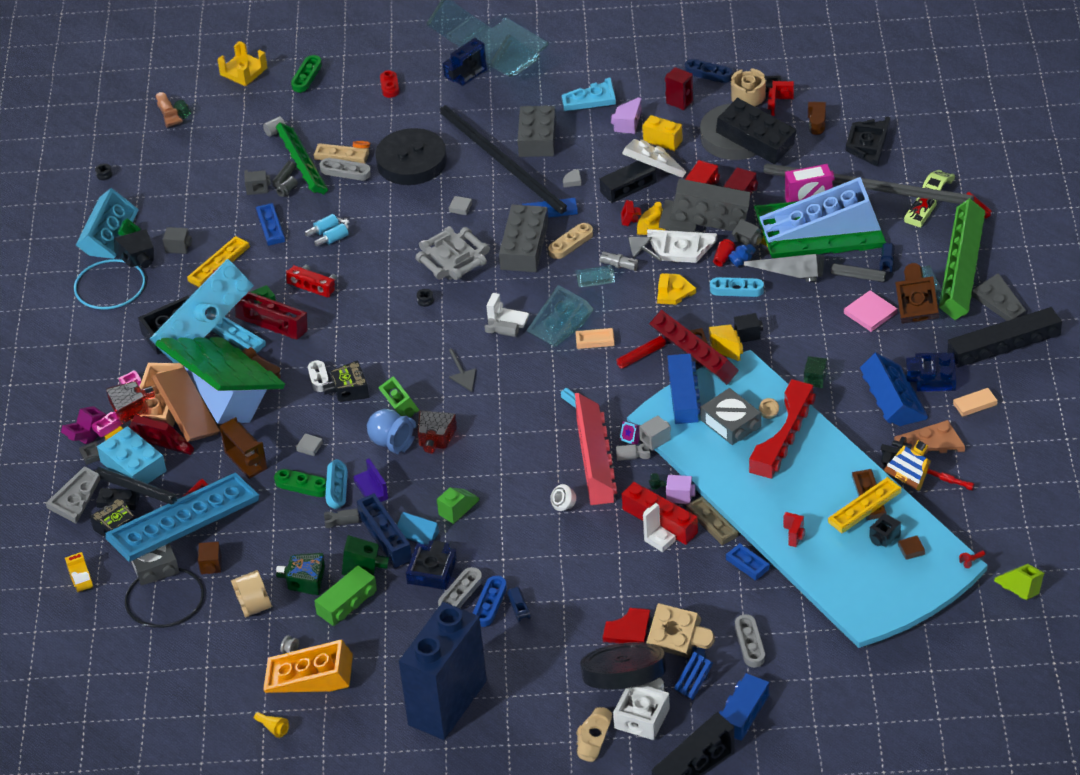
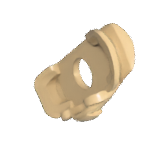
M595 708L582 726H579L577 729V754L580 759L588 762H593L597 759L612 718V713L607 708ZM597 728L602 734L598 737H593L589 731Z

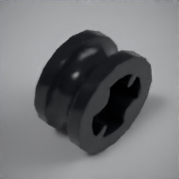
M103 163L96 166V176L99 180L111 178L112 171L109 164Z
M421 289L417 292V303L420 306L427 307L433 304V292L430 289Z

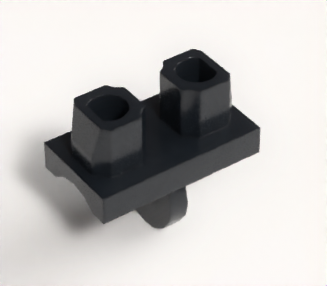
M903 436L900 441L893 440L892 446L882 444V464L888 465L903 446L912 450L913 445L907 444V438Z

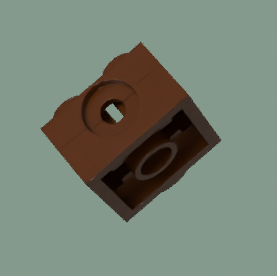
M908 264L904 270L905 281L895 282L902 324L939 318L933 276L923 278V271L919 264Z

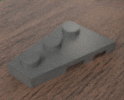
M999 273L972 290L971 295L973 298L1006 321L1026 315L1025 308Z

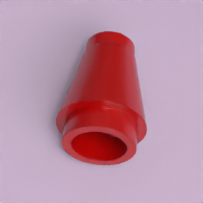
M728 239L719 242L713 263L719 267L723 266L729 259L728 256L731 252L735 251L736 245Z

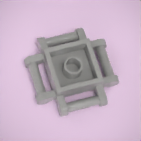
M448 226L444 228L443 232L434 237L419 242V247L422 251L417 253L415 259L430 269L438 280L447 277L449 280H458L462 275L474 268L487 264L484 255L489 252L490 246L476 238L468 227L462 228L460 233L456 234L452 227ZM468 239L478 249L474 250L464 240Z

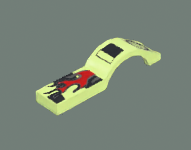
M941 170L934 171L926 178L922 188L941 190L946 182L948 184L953 182L955 175L942 172ZM918 197L905 215L904 222L922 227L937 205V200Z

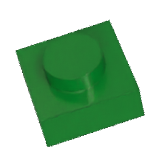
M126 218L122 222L118 234L123 236L140 231L141 228Z
M267 285L251 291V293L276 301L274 293Z

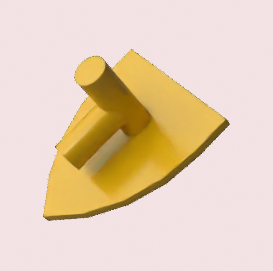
M655 202L654 206L642 214L637 224V235H647V229L665 230L658 228L663 210L661 202Z

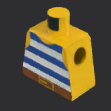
M918 440L913 450L903 446L883 471L920 491L931 462L923 457L928 445Z

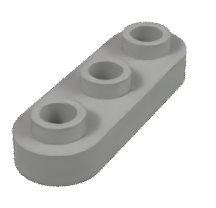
M326 158L320 162V171L325 175L364 181L371 176L370 166L364 163Z
M473 567L465 569L439 598L438 607L442 602H446L460 608L482 583L481 571Z
M740 615L735 620V631L744 662L749 667H760L765 662V652L756 621L750 615Z

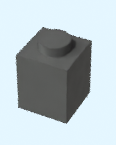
M166 228L163 237L165 253L187 254L188 248L192 245V236H189L188 228Z

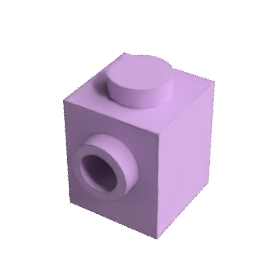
M668 475L666 499L676 504L691 503V496H695L696 485L692 484V476Z

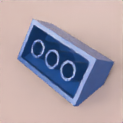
M875 352L860 367L863 373L862 377L869 384V390L875 396L876 404L882 409L883 417L888 423L903 426L928 418L901 365Z

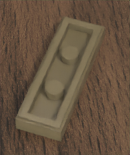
M703 496L686 505L687 511L696 515L698 522L721 545L738 537V531Z

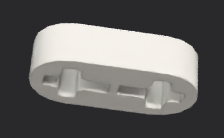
M319 360L312 361L308 365L312 388L317 392H323L322 384L329 382L325 364Z

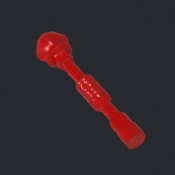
M931 469L927 471V474L936 476L942 481L961 485L971 491L974 488V483L956 479L955 476L944 472L939 473Z

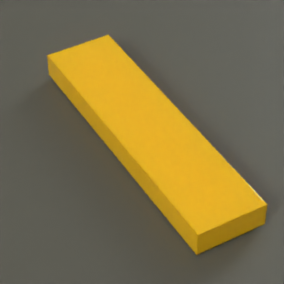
M235 236L187 277L188 282L200 287L213 274V270L220 267L226 259L233 262L250 248L249 242Z
M887 477L828 518V523L840 533H844L899 495L902 488Z

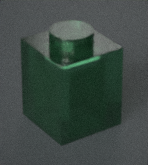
M808 356L804 370V383L812 384L816 388H823L827 374V359Z

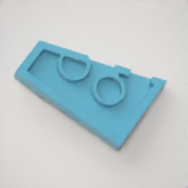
M611 78L605 79V82L597 84V82L593 83L587 89L579 88L563 94L562 103L564 111L616 104Z

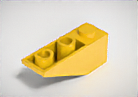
M731 324L709 327L711 347L721 355L741 361L740 354H743V345L737 335V330H733Z

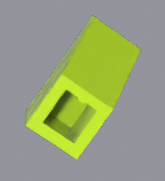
M1026 564L995 577L994 581L1004 589L1014 592L1020 598L1028 600L1039 594L1044 572Z

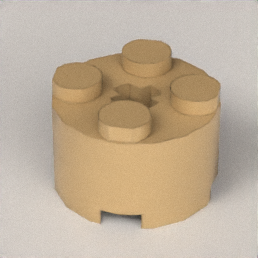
M756 69L735 72L731 77L732 102L738 97L754 107L762 103L766 99V80L764 74Z
M258 570L231 580L245 618L272 607Z

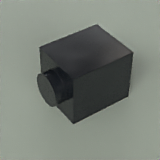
M756 313L734 317V330H737L740 342L761 339L760 332L763 331V324L761 320H758Z

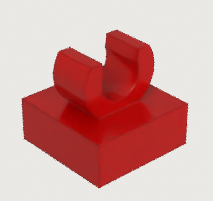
M626 200L621 211L622 225L629 226L631 221H639L637 215H641V209L634 207L633 201Z

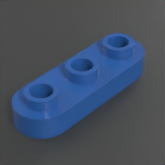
M492 576L487 579L473 611V614L480 616L481 627L492 624L507 590L506 580L501 576Z

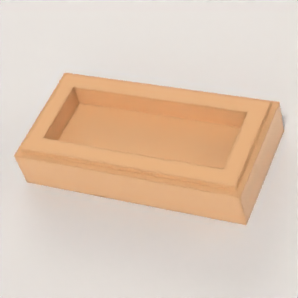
M613 328L575 331L577 349L615 346Z
M986 388L954 399L953 405L961 416L964 417L997 405V399L990 389Z

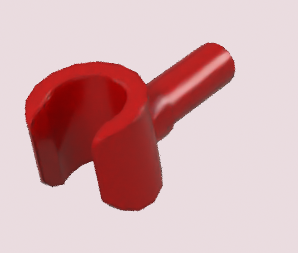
M981 551L974 555L962 553L959 556V562H964V567L968 569L972 566V562L984 556L985 552Z

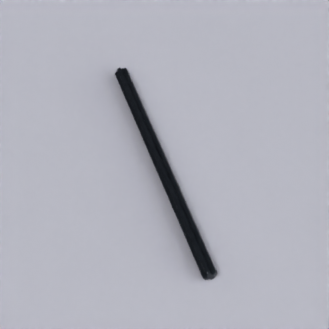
M447 105L440 108L441 115L560 214L567 212V205Z

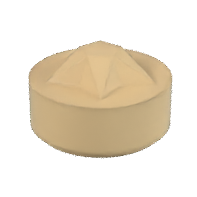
M772 398L762 400L759 406L761 416L767 419L774 418L779 411L777 401Z

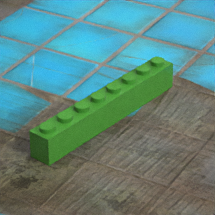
M970 198L956 208L939 308L954 320L965 316L970 309L969 305L972 297L971 293L985 210Z

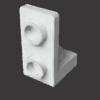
M492 293L487 303L488 318H493L498 322L501 320L517 323L519 328H524L529 318V313L503 308V303L500 302V294Z
M657 503L647 508L643 514L644 541L664 552L676 541V535L660 526V508Z

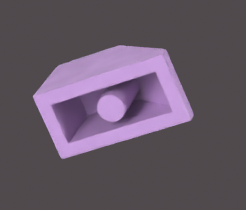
M636 98L617 107L615 114H612L611 124H614V132L635 134L642 112L641 98Z

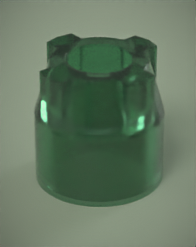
M179 100L174 104V109H177V114L183 119H186L191 114V110L184 100Z

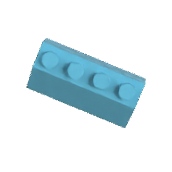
M110 188L99 197L76 246L89 256L114 259L117 256L114 252V238L120 236L118 231L122 222L126 218L133 222L139 209Z

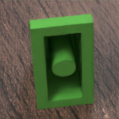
M450 487L437 498L439 516L454 524L480 499L465 489Z

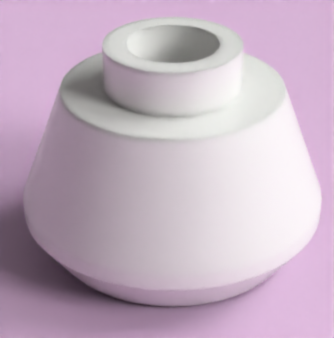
M560 484L552 491L551 503L555 510L564 511L575 505L576 494L568 485Z

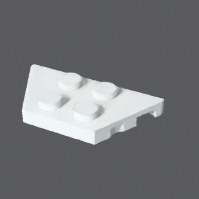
M632 140L622 152L623 155L681 178L686 173L662 147L651 146L645 140Z
M647 229V237H652L650 243L656 254L662 258V261L697 263L717 241L716 233Z

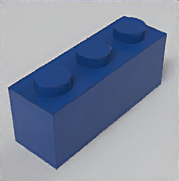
M747 673L742 681L739 680L737 682L735 692L728 697L724 710L719 711L734 726V738L741 741L769 697V682Z

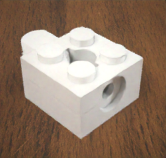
M661 678L624 690L613 712L615 729L651 740L655 739L670 709L669 693L664 691V682Z

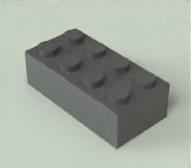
M678 179L670 219L733 231L741 219H746L750 192Z
M511 205L499 251L500 270L537 272L549 223L547 207Z

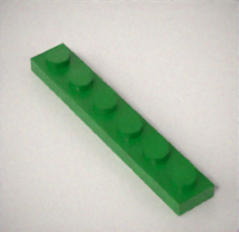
M279 122L276 126L279 136L283 139L285 147L291 153V158L295 160L296 167L301 171L303 179L308 183V188L314 193L318 192L325 195L328 188L292 127Z

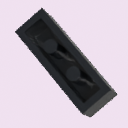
M638 160L599 178L600 192L611 203H614L657 183L656 169Z

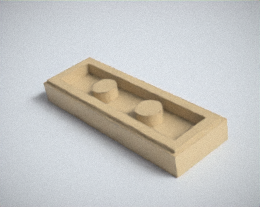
M318 144L314 153V160L334 158L365 164L369 156V149Z

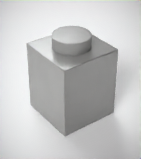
M658 415L639 426L640 440L651 450L671 440V427L669 423Z

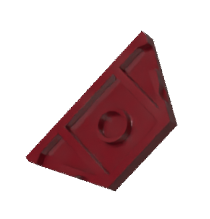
M135 415L129 428L149 444L189 455L193 453L194 447L167 422L152 420L147 416Z

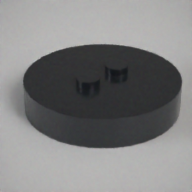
M420 128L402 129L387 135L380 141L375 152L377 169L381 176L392 183L400 185H417L428 182L437 177L444 170L447 163L446 147L442 138L432 131Z
M643 642L605 646L588 653L580 661L583 682L590 687L598 689L637 687L660 678L666 672L664 650L655 644Z

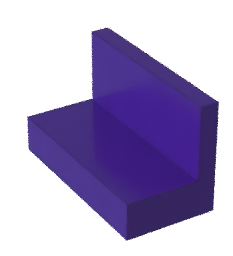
M370 458L366 459L367 471L353 476L354 482L364 497L375 493L380 502L388 499L386 482Z

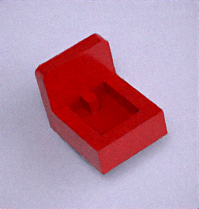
M785 512L783 515V527L789 529L788 545L797 547L799 540H803L805 535L804 516Z

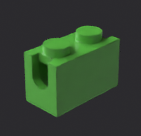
M394 376L378 387L400 416L412 417L414 413L420 411ZM393 388H397L398 391H397L396 389L392 390V391H391V396H390V394H389L390 390L393 389Z

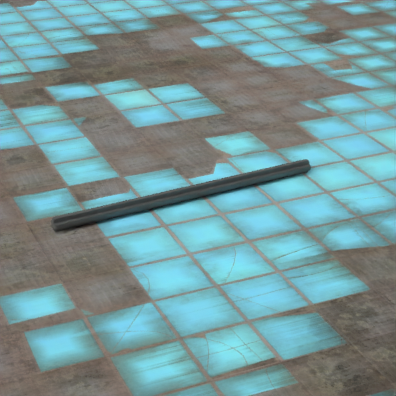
M768 163L764 165L765 174L785 176L786 171L800 169ZM834 174L835 180L832 181V184L841 185L858 177ZM861 178L865 189L957 204H962L969 198L974 201L973 195Z

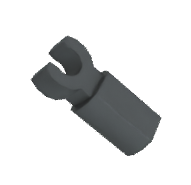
M357 509L337 511L338 513H324L326 528H332L337 524L341 526L359 523Z

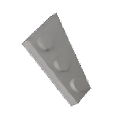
M84 466L46 502L47 508L77 524L100 481V475Z

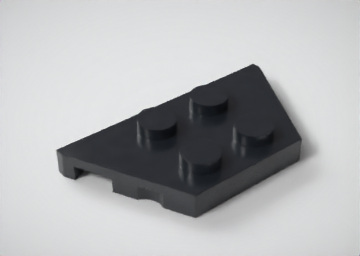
M885 117L884 121L878 122L871 119L865 122L852 123L846 143V151L874 166H878L890 125V117Z

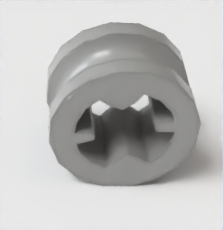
M287 635L281 643V652L285 654L297 651L299 640L297 638L292 639L291 636Z

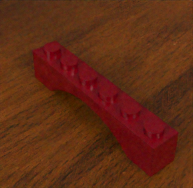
M660 310L649 323L661 336L687 354H691L693 359L727 385L738 373L739 370L727 358L663 310Z

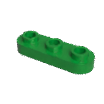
M311 55L305 58L291 80L293 91L302 93L309 88L322 67L319 56Z
M288 469L279 470L274 475L275 484L278 488L315 497H324L326 495V478Z

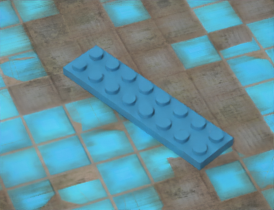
M235 472L177 499L172 505H164L107 532L106 540L128 562H131L259 501V494Z

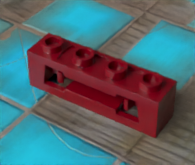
M248 292L235 305V318L296 340L307 332V312L251 292ZM254 300L259 301V302H262V303H261V304H260V303L254 304ZM288 312H290V313L295 314V315H297V316H296L295 318H293L292 315L287 316V315H285V314H287Z

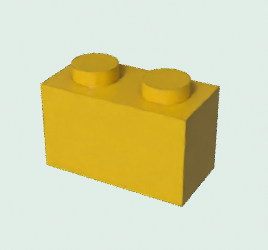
M650 115L643 124V140L650 144L675 151L683 141L682 124Z

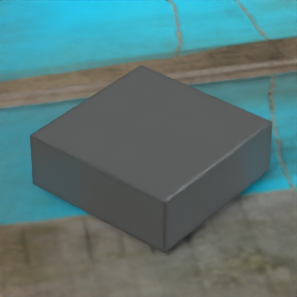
M97 441L79 448V452L86 465L100 460Z

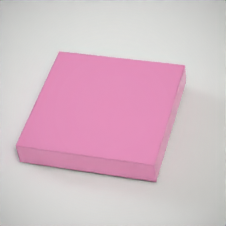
M868 291L844 308V314L872 332L896 315L897 308L872 291Z

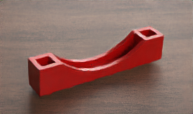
M791 379L785 390V408L788 412L787 420L776 435L756 445L749 458V473L772 479L774 473L779 471L782 458H786L788 447L793 444L796 431H800L802 420L808 415L809 406L814 404L816 394L813 393L812 384Z

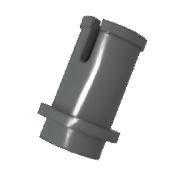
M290 176L285 182L278 184L277 194L280 197L287 196L289 191L297 186V180Z

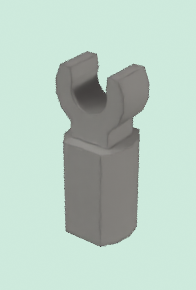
M488 318L485 332H497L500 335L516 337L519 332V324L501 320L498 322L493 318Z
M644 443L639 446H616L617 461L637 459V457L649 459V447Z

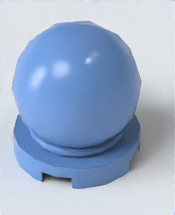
M382 409L370 416L367 423V434L375 444L388 447V450L398 455L401 451L405 452L415 439L412 436L413 428H417L415 420L408 416H400L391 409Z

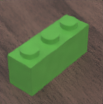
M356 566L314 601L317 615L335 626L338 622L344 620L350 612L357 609L367 598L374 595L377 591L375 577L360 566Z

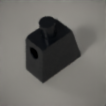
M146 229L114 238V252L129 267L141 265L142 268H148L151 265V262L154 260V248Z

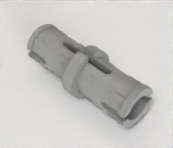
M603 251L600 256V263L615 266V268L620 269L621 267L636 271L638 267L637 259L627 258L622 254L615 255Z

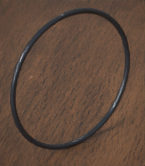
M178 568L179 571L185 572L197 580L201 588V598L195 610L177 622L164 625L148 624L140 621L130 612L128 596L132 587L139 581L138 578L129 586L125 595L127 613L133 620L148 627L165 628L180 624L192 617L203 602L204 588L200 579L192 572Z

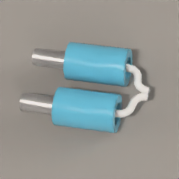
M331 214L315 222L313 228L305 231V235L309 237L315 233L318 235L323 234L322 238L314 241L316 247L324 243L330 245L348 236L347 224L349 221L336 218L334 214Z

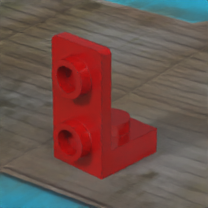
M773 81V87L769 88V98L771 99H768V110H771V116H775L776 99H794V81Z

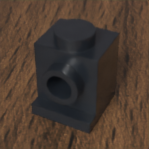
M886 513L870 527L869 538L876 546L882 545L887 547L896 537L899 538L901 536V522Z

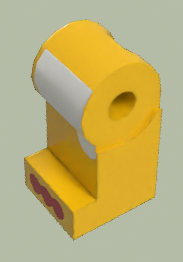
M80 552L65 557L68 572L77 592L93 588L83 553Z

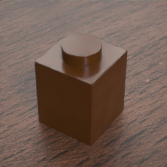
M219 541L199 543L198 563L201 574L221 573L222 554Z

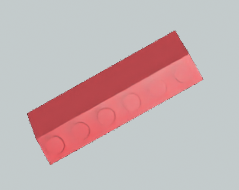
M575 393L576 418L590 505L614 503V494H617L616 482L612 483V480H615L614 469L609 467L612 465L611 454H607V451H610L609 440L604 438L607 437V428L602 426L605 423L604 412H600L599 404L580 393Z

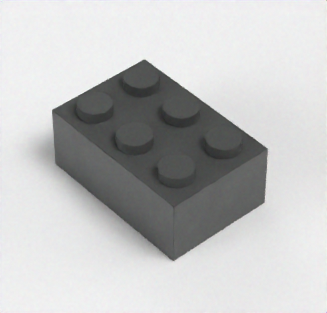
M520 106L517 140L519 157L554 156L556 132L555 106Z

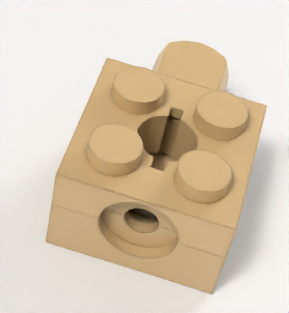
M658 603L647 644H655L661 647L664 652L690 658L693 646L708 649L714 644L715 637L709 628L699 626L701 617L698 613Z

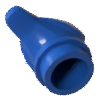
M752 244L739 245L728 257L736 267L742 266L744 261H750L756 249Z

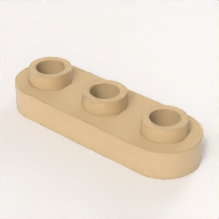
M581 223L549 245V256L554 259H561L592 238V226L587 223Z

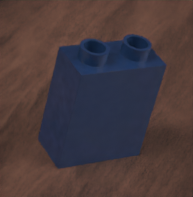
M442 602L400 658L399 667L409 726L445 740L487 682L480 616Z

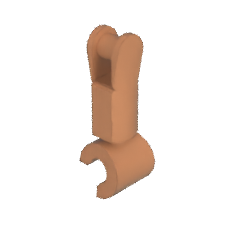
M163 92L157 93V105L164 115L166 128L183 123L177 114V109L173 108L166 94Z

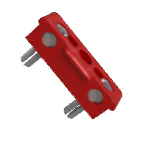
M294 265L289 270H286L287 284L324 297H330V294L335 291L334 281L337 279L335 274L326 277L309 271L310 267L308 265H304L302 268Z

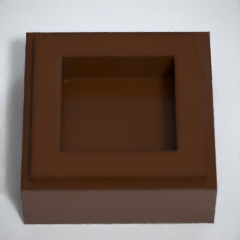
M918 536L898 541V546L906 560L925 555V549Z

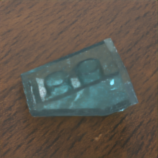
M558 285L528 327L527 332L556 347L584 325L594 309L585 299Z

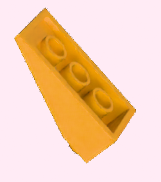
M337 640L269 657L263 690L265 693L329 692L347 688L350 684L353 653L343 640Z

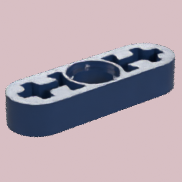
M689 59L685 62V71L692 73L695 77L720 83L731 81L732 69L729 67L696 59Z

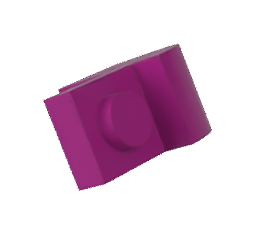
M94 406L81 408L77 422L62 425L61 433L68 436V439L72 441L80 440L84 444H89L99 436L93 430L92 424L107 414Z

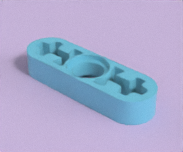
M717 277L710 281V292L716 296L758 297L764 293V283L762 280L754 278ZM735 285L741 286V288L734 289L732 287Z

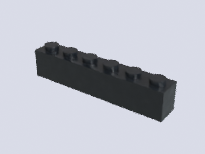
M1049 307L948 339L947 353L956 367L959 368L1061 335L1062 321L1053 308Z

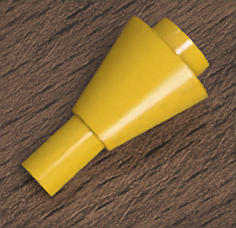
M259 712L254 716V719L262 723L276 738L283 737L289 730V721L286 718L265 716Z

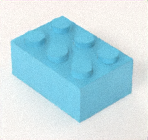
M128 426L97 446L100 462L109 470L147 484L167 471L163 455Z

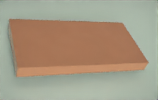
M185 367L154 374L152 379L187 442L213 436L220 432Z

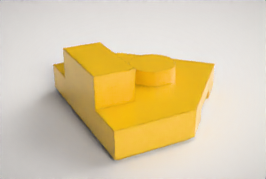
M660 274L657 304L676 305L683 298L696 293V288L680 274Z

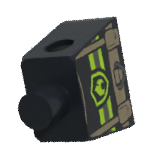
M358 360L330 372L331 382L322 384L324 395L335 393L339 402L369 398L368 385Z
M119 497L92 514L90 519L93 530L106 538L107 532L135 520V516L124 500Z

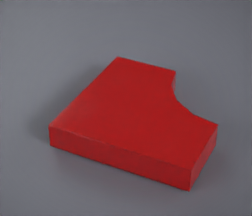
M629 608L627 614L621 619L606 621L603 642L619 644L629 642L645 643L650 610Z

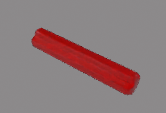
M658 336L617 358V366L623 369L666 345L665 338Z

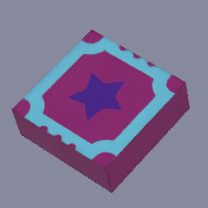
M623 421L620 440L638 445L640 425Z

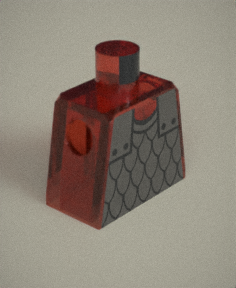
M135 381L106 389L109 403L121 425L132 420L135 415L139 416L147 412L146 400L155 397L151 386L141 390Z
M420 410L418 421L419 445L424 447L423 449L426 453H434L435 448H447L457 429L456 414Z

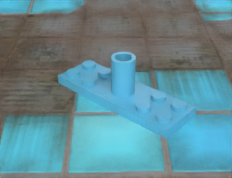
M226 259L155 332L150 340L156 344L157 340L162 338H173L175 340L182 337L190 339L196 337L204 338L254 285L229 259ZM161 350L173 363H179L166 352Z

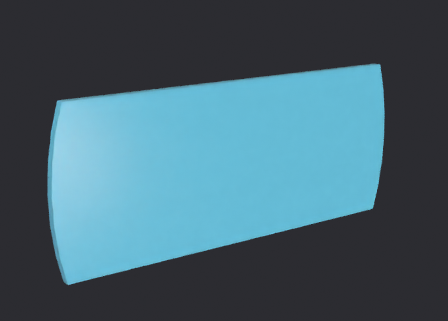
M751 350L740 354L741 361L726 357L739 370L727 385L705 367L696 370V373H693V375H697L698 386H695V389L699 388L700 400H697V403L701 402V406L728 388H731L758 410L760 403L766 398H772L779 404V411L774 418L767 419L761 416V427L734 445H731L702 422L701 414H698V422L675 424L670 385L653 395L627 417L628 422L638 425L644 424L657 415L664 421H667L671 427V440L654 450L681 476H692V484L696 485V490L858 648L889 638L930 618L966 592L987 571V564L980 558L973 561L970 568H965L964 562H959L960 554L969 553L974 555L975 553L903 488L899 495L884 504L886 514L901 522V536L899 538L896 537L887 547L882 545L876 546L869 538L870 527L878 519L866 520L865 517L844 533H840L830 525L828 518L858 498L852 479V472L872 469L876 484L887 477L897 485L899 484L812 405L809 406L807 417L802 420L800 431L795 433L793 444L788 447L786 458H782L779 471L774 473L772 479L749 473V458L756 445L776 435L787 420L788 412L785 408V390L789 385ZM785 512L804 516L805 535L803 540H799L797 547L788 545L789 529L783 527V515ZM918 536L925 549V555L906 560L898 546V541Z

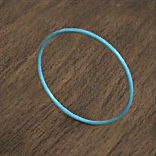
M121 259L100 261L84 269L74 283V293L82 304L90 308L102 310L119 308L132 302L141 294L146 281L144 272L139 266H135L142 275V287L133 298L119 305L99 307L84 302L78 296L77 283L80 277L92 267L108 262L125 263Z

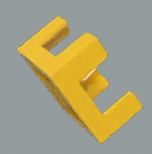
M241 41L234 45L235 57L227 64H225L223 55L217 59L220 75L244 86L250 84L268 68L265 52L258 50L259 59L247 54L246 44Z

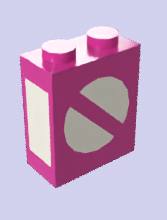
M827 164L786 171V202L801 201L834 188L832 181L835 180L833 171H830Z

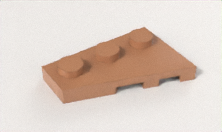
M948 420L894 437L896 441H900L902 436L906 437V443L913 445L912 450L918 440L928 445V448L924 454L928 451L947 453V450L956 449L958 452H965V445Z

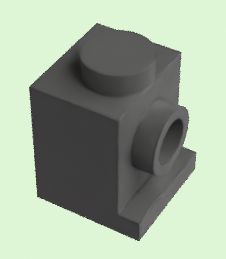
M244 170L247 195L268 193L271 179L270 175H266V170L255 172Z
M743 219L739 221L731 233L738 243L752 244L755 247L762 242L764 236L758 226Z

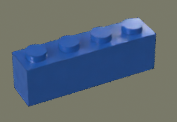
M691 354L667 355L675 424L698 422V414H701V402L697 403V400H700L699 388L695 389V386H698L697 375H693V373H696L695 361H691Z

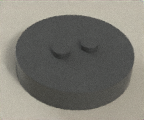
M730 104L718 106L710 110L702 118L700 123V139L703 147L709 153L727 160H742L756 156L753 152L716 133L717 118Z

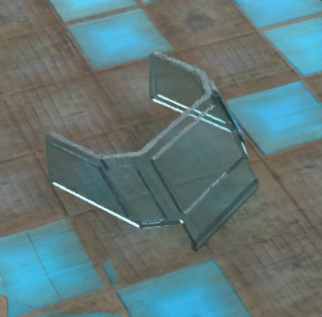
M441 0L427 22L428 27L463 50H467L474 44L481 46V60L509 77L516 76L537 62L538 58L541 57L538 53L549 44L504 17L502 22L491 28L451 0Z

